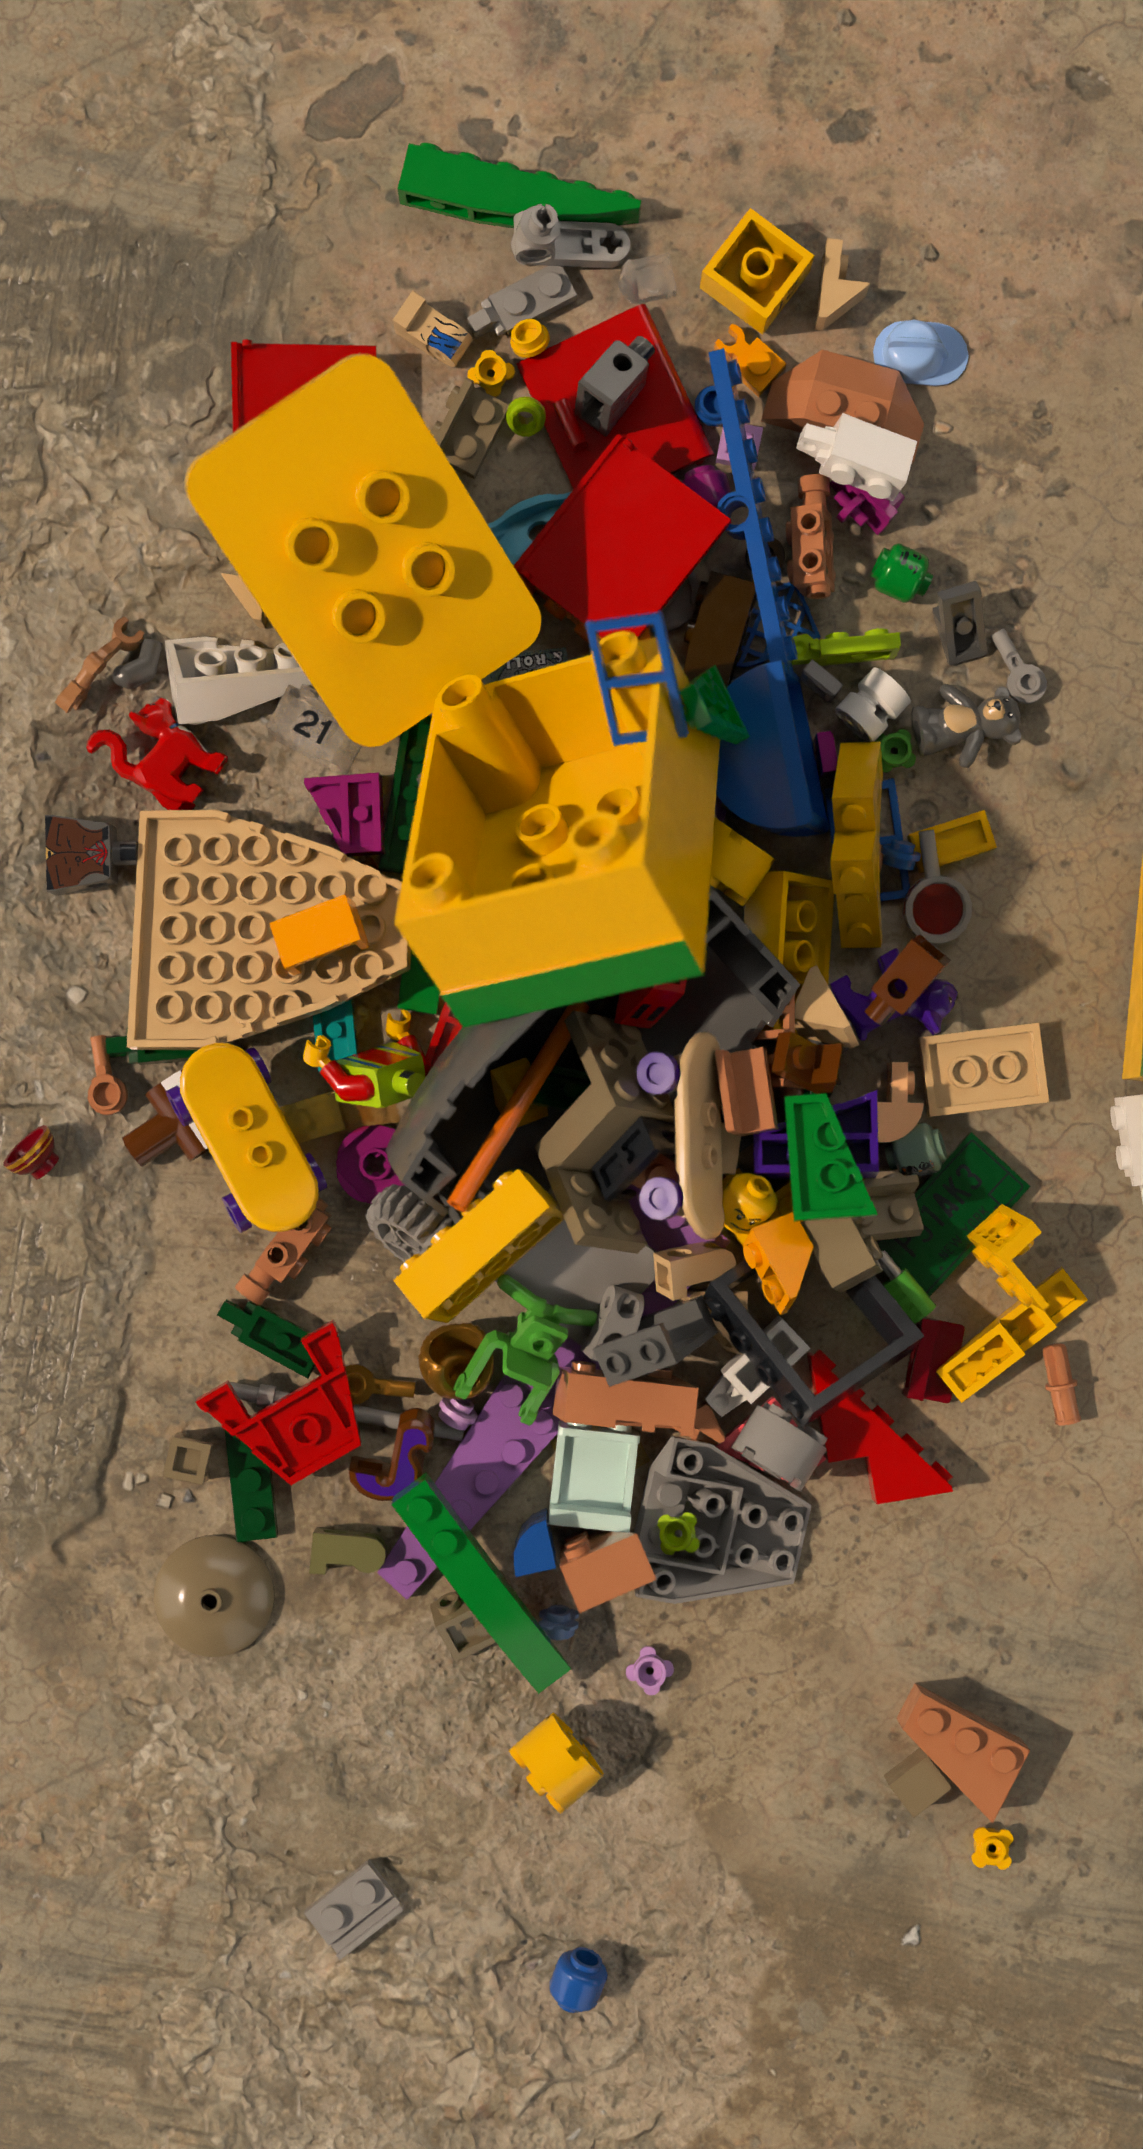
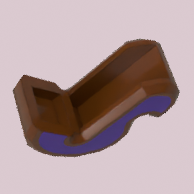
M411 1408L400 1414L391 1464L371 1458L351 1457L349 1466L350 1482L359 1493L378 1501H392L393 1496L422 1476L424 1466L422 1450L425 1453H429L433 1448L435 1422L432 1416L420 1408Z

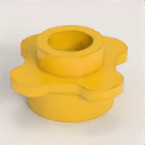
M485 350L481 353V357L477 360L475 367L468 370L467 377L473 380L474 384H478L485 389L487 394L498 397L501 394L503 384L514 377L515 370L511 363H505L500 356L496 355L495 351ZM488 371H494L495 375L493 377H489L487 375Z
M977 1828L973 1833L975 1852L971 1855L973 1864L978 1868L994 1865L1001 1870L1007 1869L1012 1862L1009 1856V1845L1013 1842L1011 1832L1004 1828L999 1831L994 1828ZM995 1845L996 1850L993 1852L989 1851V1846Z

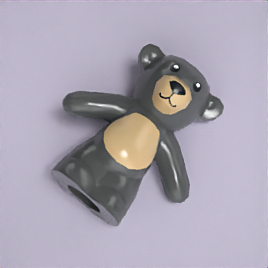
M944 684L939 692L942 698L951 705L943 709L926 708L924 706H915L912 709V730L918 753L921 757L932 755L966 741L959 758V765L969 768L979 753L984 737L1004 739L1011 745H1016L1021 740L1022 734L1019 731L1021 723L1020 709L1014 699L1009 696V690L1006 687L998 688L995 691L994 697L986 699L977 706L960 690L952 685Z

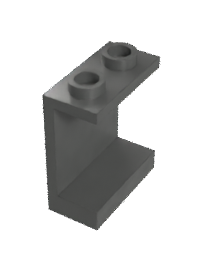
M700 1295L641 1317L637 1332L593 1348V1351L609 1387L677 1364L716 1335L718 1330L713 1319L710 1317V1312L703 1296Z

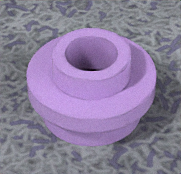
M443 1397L439 1403L441 1409L438 1416L452 1428L466 1430L468 1425L474 1424L478 1417L473 1409L474 1404L469 1399H448Z

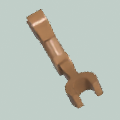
M126 617L120 618L115 622L112 640L97 652L93 651L86 657L82 669L75 680H72L57 697L55 704L66 713H69L72 708L78 710L82 706L91 689L90 685L106 667L107 662L120 649L129 652L135 651L140 647L145 633L139 630L134 636L124 635L122 632L127 629L129 622Z

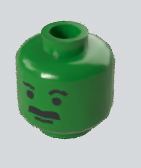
M895 544L890 549L885 547L882 549L870 577L875 579V588L878 592L902 603H908L913 600L916 594L922 597L925 595L932 581L933 574L927 572L929 559L926 555L903 544Z

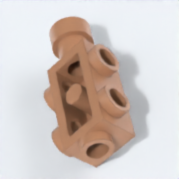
M809 474L798 479V497L802 499L803 505L790 507L791 521L786 522V538L788 544L792 545L793 560H788L787 563L789 582L794 584L809 599L828 598L831 592H835L834 533L832 531V515L827 510L826 499L830 496V478L822 474Z
M319 1197L316 1209L309 1217L306 1228L299 1226L285 1232H278L265 1248L248 1275L243 1274L235 1285V1289L250 1301L261 1306L270 1293L268 1288L275 1279L280 1283L285 1281L288 1276L295 1280L309 1261L303 1257L304 1253L312 1243L319 1247L332 1229L327 1224L332 1216L325 1211L328 1204ZM275 1247L283 1251V1260H279L274 1256L273 1251Z

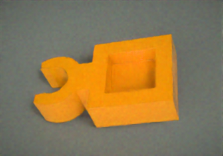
M731 324L728 333L735 338L736 343L732 346H727L720 339H717L714 348L715 350L724 348L730 358L738 360L742 383L759 397L771 385L772 381L784 371L787 363L758 337L749 345L745 342L743 330L739 326Z

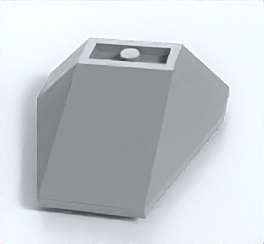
M671 1436L649 1467L634 1531L638 1535L657 1580L635 1589V1596L678 1604L794 1584L812 1505L710 1443ZM685 1512L693 1513L697 1518L695 1534L700 1540L698 1550L693 1553L681 1550L676 1551L672 1555L665 1554L660 1548V1529L657 1525L659 1518L665 1514H669L671 1517H679ZM676 1530V1536L681 1537V1530Z

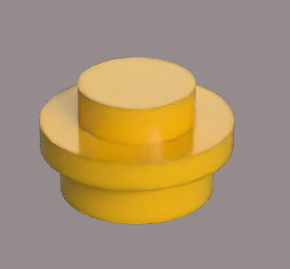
M525 319L513 327L510 344L516 355L530 358L539 355L547 348L550 335L547 328L539 321Z

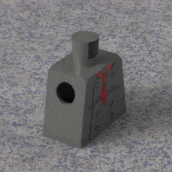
M637 336L629 347L619 340L614 341L578 382L575 415L607 437L643 389L649 367L647 361L655 353L653 345L641 336Z

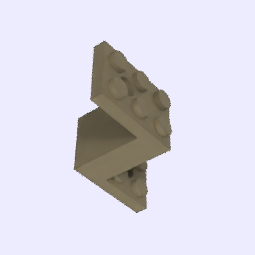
M573 1010L564 1022L592 1084L535 1145V1149L575 1245L638 1254L647 1245V1242L629 1201L617 1199L606 1201L591 1168L640 1116L673 1123L675 1111L668 1093L663 1095L650 1094L642 1089L638 1082L637 1068L642 1058L648 1052L641 1039V1033L636 1026L614 1023L615 1019Z

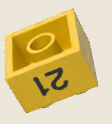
M750 208L703 269L700 289L763 335L809 275L815 255Z

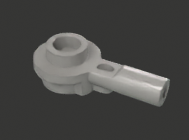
M1005 628L991 635L992 640L1010 670L1006 685L1009 695L1020 704H1031L1039 700L1044 695L1047 687L1045 674L1035 665L1024 664Z

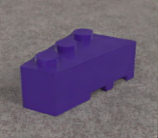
M877 1090L859 1098L832 1105L862 1178H876L879 1173ZM786 1121L778 1124L779 1130L753 1134L754 1175H760L765 1179H790Z

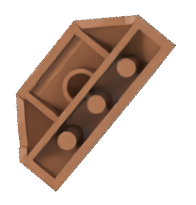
M822 349L772 381L761 422L801 433L807 423L825 428V426L834 427L842 413L917 441L912 460L913 464L924 422L898 370Z

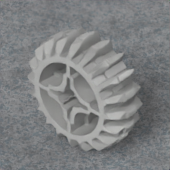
M392 1184L390 1187L386 1186L382 1192L376 1195L365 1215L370 1230L375 1232V1238L380 1240L384 1248L389 1249L394 1254V1257H398L403 1262L415 1254L419 1253L422 1255L433 1245L431 1239L436 1233L447 1226L452 1228L455 1225L450 1215L442 1216L408 1187Z

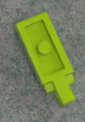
M878 628L866 631L865 635L849 637L847 632H835L826 635L825 639L820 640L818 638L813 639L807 633L794 636L798 659L792 660V665L809 664L812 659L820 666L895 659L901 647L900 632L889 633L888 629Z

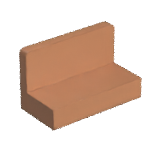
M759 1047L732 1053L724 1049L716 1050L715 1058L727 1133L745 1136L779 1130L767 1049Z

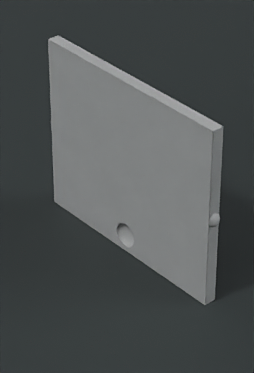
M551 1187L548 1193L557 1201ZM564 1219L504 1274L510 1275L536 1296L546 1299L550 1305L558 1304L565 1308L592 1310L599 1314L602 1297L610 1285L639 1294L646 1290L655 1279L653 1253L656 1251L649 1245H646L638 1254L575 1245ZM559 1324L567 1328L568 1336L581 1346L585 1335H590L593 1327Z

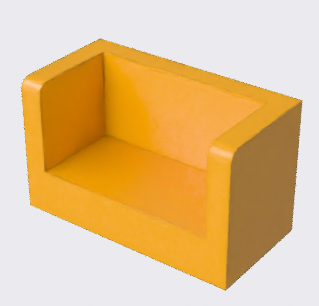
M346 894L269 923L283 967L293 976L302 973L301 964L356 944L361 950L370 947L356 904Z

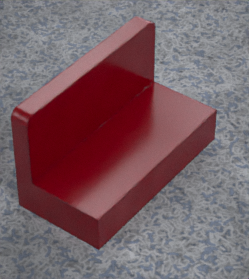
M924 1317L916 1323L924 1337L914 1351L910 1353L902 1394L910 1399L920 1401L927 1399L948 1404L951 1402L953 1392L936 1370L961 1349L965 1327L957 1323Z

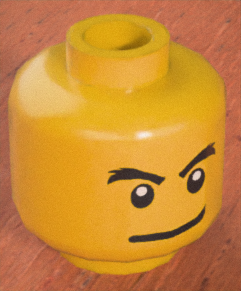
M739 1173L729 1181L723 1189L724 1226L734 1233L749 1234L751 1228L766 1223L774 1213L777 1206V1198L767 1179L751 1173Z

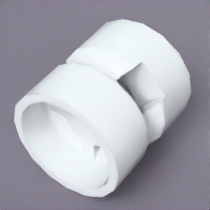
M876 667L859 682V692H850L835 708V712L841 721L865 742H874L887 729V719H896L911 703L906 691L891 676Z

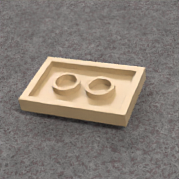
M1039 1023L918 1038L928 1117L1049 1102Z

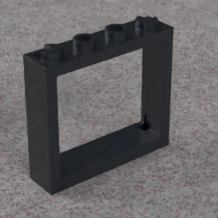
M746 1260L710 1282L703 1296L706 1305L712 1311L710 1317L715 1321H720L730 1334V1340L736 1350L742 1354L745 1353L755 1366L759 1379L765 1385L771 1386L781 1399V1405L785 1412L790 1410L802 1427L808 1425L912 1353L924 1337L922 1332L875 1275L845 1292L889 1346L814 1396L731 1291L732 1288L757 1273L755 1268H751Z

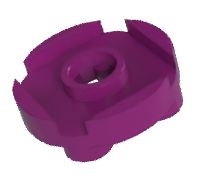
M383 1125L363 1126L352 1131L339 1146L336 1160L337 1178L345 1192L355 1200L372 1204L371 1201L386 1186L390 1187L392 1184L405 1186L401 1183L390 1165L386 1153V1147L396 1129ZM370 1154L375 1157L383 1155L386 1158L383 1164L386 1171L382 1175L378 1172H373L370 1175L366 1171V1168L369 1166L366 1158Z

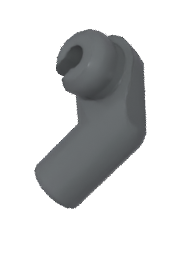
M144 638L139 658L125 665H118L114 669L113 680L115 684L125 689H135L153 680L157 672L163 643Z

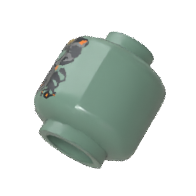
M925 1122L918 1123L909 1134L901 1139L892 1141L891 1146L885 1147V1154L890 1169H898L904 1176L917 1175L919 1178L937 1173L941 1169L942 1161L947 1160L946 1147L940 1130H933Z

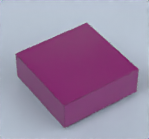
M831 731L816 733L813 742L820 778L832 777L836 773L838 762L833 733Z

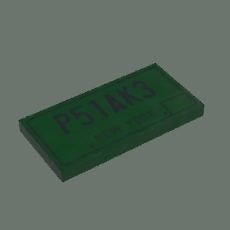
M969 1132L947 1156V1160L942 1162L941 1169L937 1173L931 1174L914 1192L924 1227L921 1235L876 1240L881 1251H886L901 1270L906 1268L930 1297L975 1248V1245L967 1235L1001 1204L1012 1208L1031 1186L972 1132Z

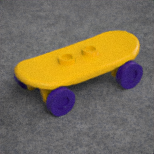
M212 1043L201 1047L190 1056L183 1066L180 1076V1088L176 1085L166 1090L167 1098L181 1124L185 1127L194 1122L231 1191L230 1194L222 1197V1201L237 1230L243 1233L252 1228L251 1223L258 1228L270 1232H285L297 1228L309 1219L316 1209L319 1192L327 1188L324 1175L314 1157L309 1152L304 1154L267 1085L272 1082L271 1077L258 1051L254 1047L244 1051L242 1048L230 1043Z

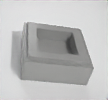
M813 659L800 676L801 681L827 703H831L843 686L840 681Z

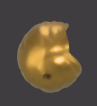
M463 1322L461 1324L442 1325L426 1336L418 1356L419 1367L425 1382L435 1393L448 1399H462L455 1396L456 1391L453 1390L455 1381L461 1373H464L486 1332L478 1325ZM493 1353L466 1399L478 1396L489 1385L494 1367Z

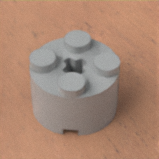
M765 1402L763 1407L757 1405L731 1448L741 1452L743 1457L779 1480L781 1478L791 1483V1487L802 1491L827 1450L823 1446L827 1438L809 1426L802 1427L799 1424L798 1427L790 1424L793 1416L775 1404L770 1405Z

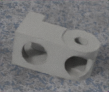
M610 1285L602 1297L596 1322L591 1329L590 1335H585L580 1350L590 1359L598 1361L593 1348L637 1332L644 1310L643 1295Z

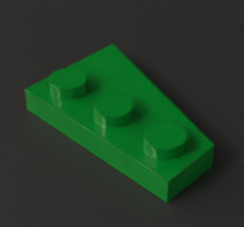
M716 665L700 673L679 691L684 701L682 707L685 720L692 729L696 728L705 734H710L735 745L750 737Z
M827 1094L785 1096L793 1221L802 1222L878 1216Z

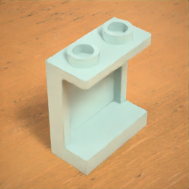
M559 1421L548 1514L549 1525L630 1533V1511L637 1449L640 1443L639 1430L632 1429V1426L616 1425V1428Z

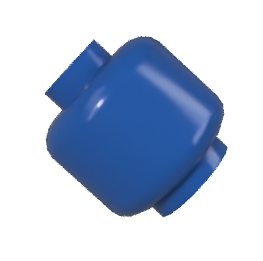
M577 1947L561 1954L549 1982L551 1995L563 2010L577 2013L586 2012L596 2007L608 1978L607 1969L602 1963L601 1957L596 1952L584 1947Z

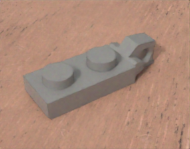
M546 266L490 295L489 298L481 302L483 309L467 318L468 326L475 339L495 330L497 336L505 333L509 336L513 327L518 322L525 319H535L538 321L575 302L577 294L562 266Z

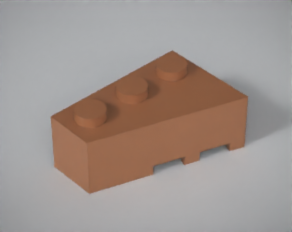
M572 1361L571 1367H559L560 1374L556 1380L553 1415L563 1422L616 1428V1425L642 1427L641 1431L653 1433L655 1428H669L680 1432V1436L693 1437L699 1388L672 1375V1369L662 1368L609 1387L602 1370L596 1369L595 1363Z
M914 1683L896 1719L906 1734L993 1823L1030 1749L1021 1738Z

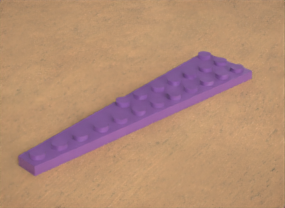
M632 1184L626 1188L637 1192L629 1203L640 1223V1228L647 1245L656 1252L700 1242H712L724 1249L730 1244V1241L722 1233L712 1240L701 1238L694 1232L685 1217L675 1215L670 1219L664 1220L650 1218L644 1213L640 1205L641 1189ZM655 1279L642 1293L644 1297L642 1317L673 1306L678 1301H673L656 1291ZM569 1336L554 1353L559 1367H571L572 1361H585L595 1363L596 1369H601L598 1361L590 1359L580 1350L581 1345ZM504 1374L479 1413L475 1423L469 1428L436 1480V1486L469 1530L473 1528L558 1434L559 1421L562 1420L553 1415L556 1380L539 1407L535 1421L529 1426L520 1422L521 1417L518 1414L533 1386ZM406 1526L377 1573L407 1600L437 1566L408 1526Z

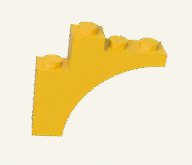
M881 742L840 743L832 793L835 834L830 861L833 892L837 898L841 948H876L882 945L880 811L883 766Z

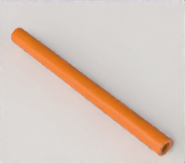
M584 1001L568 1004L448 1198V1204L456 1210L466 1211L571 1040V1035L564 1020L573 1010L587 1013L590 1007Z

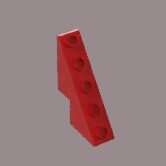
M820 1349L814 1354L811 1352L807 1353L814 1396L839 1380L831 1372L837 1365ZM861 1388L818 1417L820 1434L827 1438L823 1445L827 1449L824 1453L827 1462L832 1463L865 1457L871 1497L876 1504L953 1492L952 1486L948 1483L953 1476L936 1460L930 1466L920 1457L919 1454L924 1448L907 1432L902 1437L898 1436L890 1428L895 1421L879 1405H876L871 1410L861 1400L866 1394Z

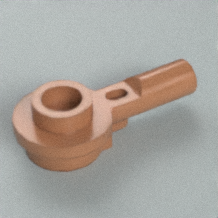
M106 1035L93 1036L90 1040L96 1077L91 1080L92 1084L88 1090V1101L96 1112L102 1115H114L125 1107L128 1100V1090L120 1079L112 1075L110 1057L106 1050Z

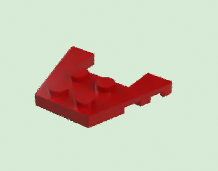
M334 1320L301 1339L302 1344L321 1376L253 1415H249L229 1380L198 1397L195 1401L202 1411L208 1412L222 1424V1428L246 1444L255 1456L290 1485L297 1483L356 1449L362 1443L338 1329Z

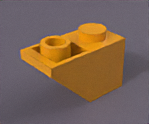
M793 1212L751 1228L743 1243V1254L747 1264L751 1268L756 1269L762 1281V1289L769 1303L775 1305L780 1315L787 1313L795 1301L814 1247L802 1224L793 1221Z

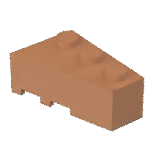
M583 1529L567 1536L564 1539L566 1544L560 1546V1569L579 1613L657 1580L637 1533L595 1531L588 1534L587 1530Z

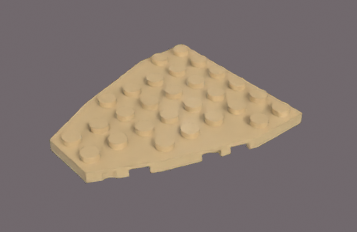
M220 810L140 811L127 1048L132 1050H199L201 1047L212 1043H232L328 1011L409 971L411 947L395 925L402 882L390 878L332 847L287 832L281 833L266 828L262 824L233 817L229 813ZM346 894L356 904L370 947L361 950L356 944L301 964L302 973L293 976L283 967L269 923Z

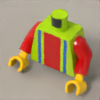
M405 1009L401 1010L400 1021L394 1020L390 1013L387 1015L386 1035L391 1039L399 1040L398 1043L390 1042L339 1060L331 1061L328 1058L331 1042L325 1036L319 1035L315 1045L310 1040H307L303 1053V1060L306 1064L322 1068L320 1074L335 1091L336 1101L374 1108H385L413 1098L429 1073L428 1062L418 1040L414 1035L409 1034L411 1014Z

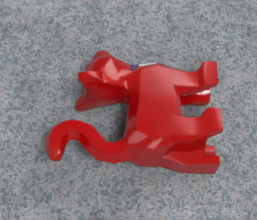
M159 698L153 703L146 704L138 713L132 711L129 713V717L144 734L159 740L154 748L137 765L127 761V745L120 734L108 729L98 730L90 736L86 745L89 753H95L103 745L109 746L111 749L112 768L122 778L133 781L153 794L167 810H193L196 807L193 802L204 790L195 783L187 785L181 779L190 764L218 775L229 761L228 756L221 752L213 754L208 752L193 732L178 724L172 714V704L164 698Z

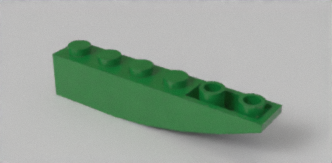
M409 143L397 188L401 205L474 223L514 228L513 218L517 213L538 204H542L544 207L546 204L552 206L557 213L559 221L612 223L619 226L639 223L641 213V200L635 199L634 195L629 192L614 190L610 193L598 190L593 184L586 181L569 183L558 180L555 175L549 172L537 171L533 174L521 171L516 165L508 162H498L496 165L481 161L478 156L467 152L455 155L443 152L440 147L431 143H421L420 146Z

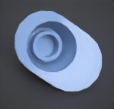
M916 319L894 322L884 328L876 338L873 349L874 363L898 370L905 384L947 385L959 378L965 370L968 361L967 344L959 332L945 324Z

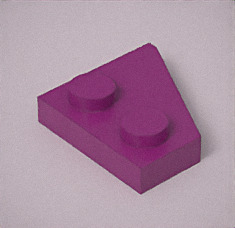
M379 772L304 778L306 789L311 793L323 820L329 826L334 835L333 838L342 853L348 857L385 854L382 775Z

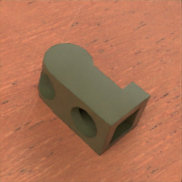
M317 1527L312 1537L309 1573L325 1575L329 1569V1564L354 1566L360 1572L373 1573L379 1570L386 1560L388 1553L387 1543L379 1534L371 1532Z

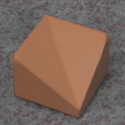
M703 1401L697 1404L694 1435L691 1439L712 1445L724 1442L726 1437L709 1403Z

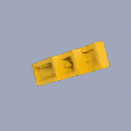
M1062 1266L1035 1287L1050 1305L1045 1311H1042L1033 1304L1027 1308L1018 1300L936 1370L961 1403L1026 1355V1350L1057 1328L1056 1324L1088 1300Z

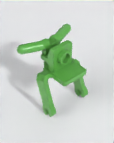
M503 1274L497 1280L498 1287L524 1306L527 1311L526 1313L521 1312L519 1314L517 1328L513 1332L509 1331L507 1334L494 1330L485 1335L464 1373H461L456 1379L453 1390L456 1391L455 1396L466 1399L493 1351L496 1348H500L503 1350V1373L506 1376L533 1386L518 1414L521 1417L520 1422L530 1426L535 1421L539 1407L560 1374L559 1364L554 1353L568 1338V1329L559 1324L593 1326L596 1322L597 1314L592 1310L565 1308L558 1304L550 1305L546 1299L536 1296L510 1275Z

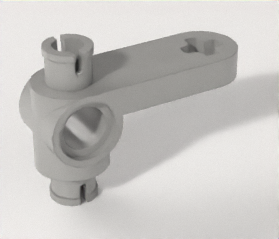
M542 204L532 206L527 210L517 213L513 218L514 234L511 239V249L516 261L523 266L528 264L529 266L614 268L624 261L630 249L629 236L622 227L612 223L559 221L555 209L548 204L545 207ZM605 238H610L611 244L618 246L613 254L608 253L607 247L600 246Z

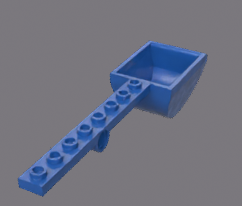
M723 348L708 352L736 491L722 497L717 505V509L729 518H731L733 511L737 508L746 507L749 510L745 522L739 525L730 523L725 531L734 539L746 540L770 663L760 665L745 672L727 687L750 737L736 745L720 739L716 794L737 816L766 831L789 837L816 836L824 834L829 830V821L800 677L793 671L792 660L798 659L793 636H786L784 621L790 619L785 596H778L776 581L782 580L777 556H770L768 542L774 541V535L769 517L763 518L760 503L766 501V495L761 477L755 478L752 463L758 462V455L753 438L747 439L744 424L750 423V415L745 398L739 400L736 386L742 384L741 370L738 360H731Z

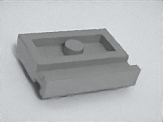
M368 1859L307 1907L304 1914L325 1942L331 1945L337 1953L336 1956L341 1960L404 1910L405 1905L402 1901H399L393 1893L394 1890L370 1859Z

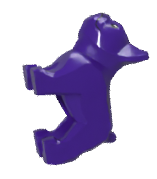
M897 948L877 959L882 975L899 955ZM845 975L828 986L842 1011L855 1027L857 1037L861 1041H865L869 1032L880 1027L879 1024L864 1012L877 994L871 991L868 996H864L854 992L851 989L852 983L850 978ZM901 979L895 982V988L899 992L905 993L908 989L907 984ZM935 979L904 1015L896 1011L886 1023L898 1017L909 1016L922 1022L934 1036L941 1032L942 1020L953 1009L958 998V991L947 980Z

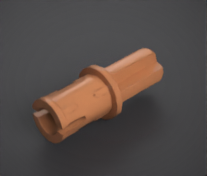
M1062 1343L1047 1345L1043 1348L1049 1382L1045 1385V1389L1051 1393L1055 1424L1064 1426L1078 1423L1081 1421V1416L1079 1415L1074 1389L1078 1383L1076 1379H1072L1067 1348Z

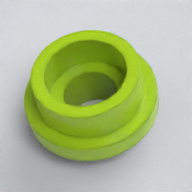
M516 398L507 408L506 421L511 430L519 436H532L539 432L545 424V409L534 398ZM520 412H529L533 416L525 418L521 416Z

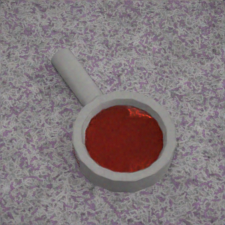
M924 830L918 832L925 877L917 880L908 889L903 900L902 914L906 926L915 936L921 934L930 943H945L957 938L966 929L972 915V902L968 891L960 882L945 875H940L934 830Z

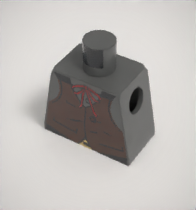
M45 815L47 892L53 895H65L114 885L118 883V866L137 865L138 841L117 842V830L113 825L105 822Z

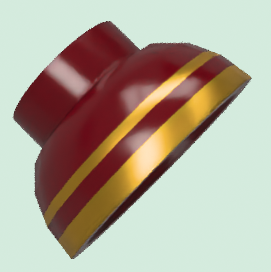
M43 1125L30 1132L11 1150L3 1166L10 1172L19 1175L31 1174L36 1180L45 1176L59 1160V1156L53 1151L54 1137L49 1128Z

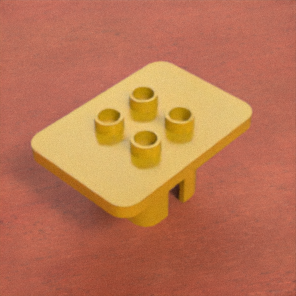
M354 354L342 359L202 453L188 468L185 477V490L191 505L341 729L353 742L359 745L377 747L390 742L433 713L435 698H437L439 691L448 682L462 675H476L482 680L529 648L538 637L541 628V614L538 605L392 369L377 357L366 354Z

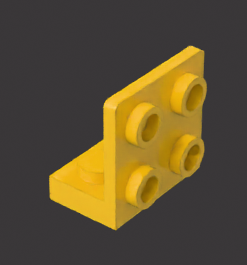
M1001 1204L967 1235L976 1247L971 1252L985 1268L989 1269L991 1267L999 1275L996 1282L1010 1297L1013 1298L1015 1296L1027 1308L1033 1304L1042 1311H1045L1050 1305L1012 1261L1014 1257L1026 1253L1033 1246L1034 1239L1042 1232L1032 1220Z

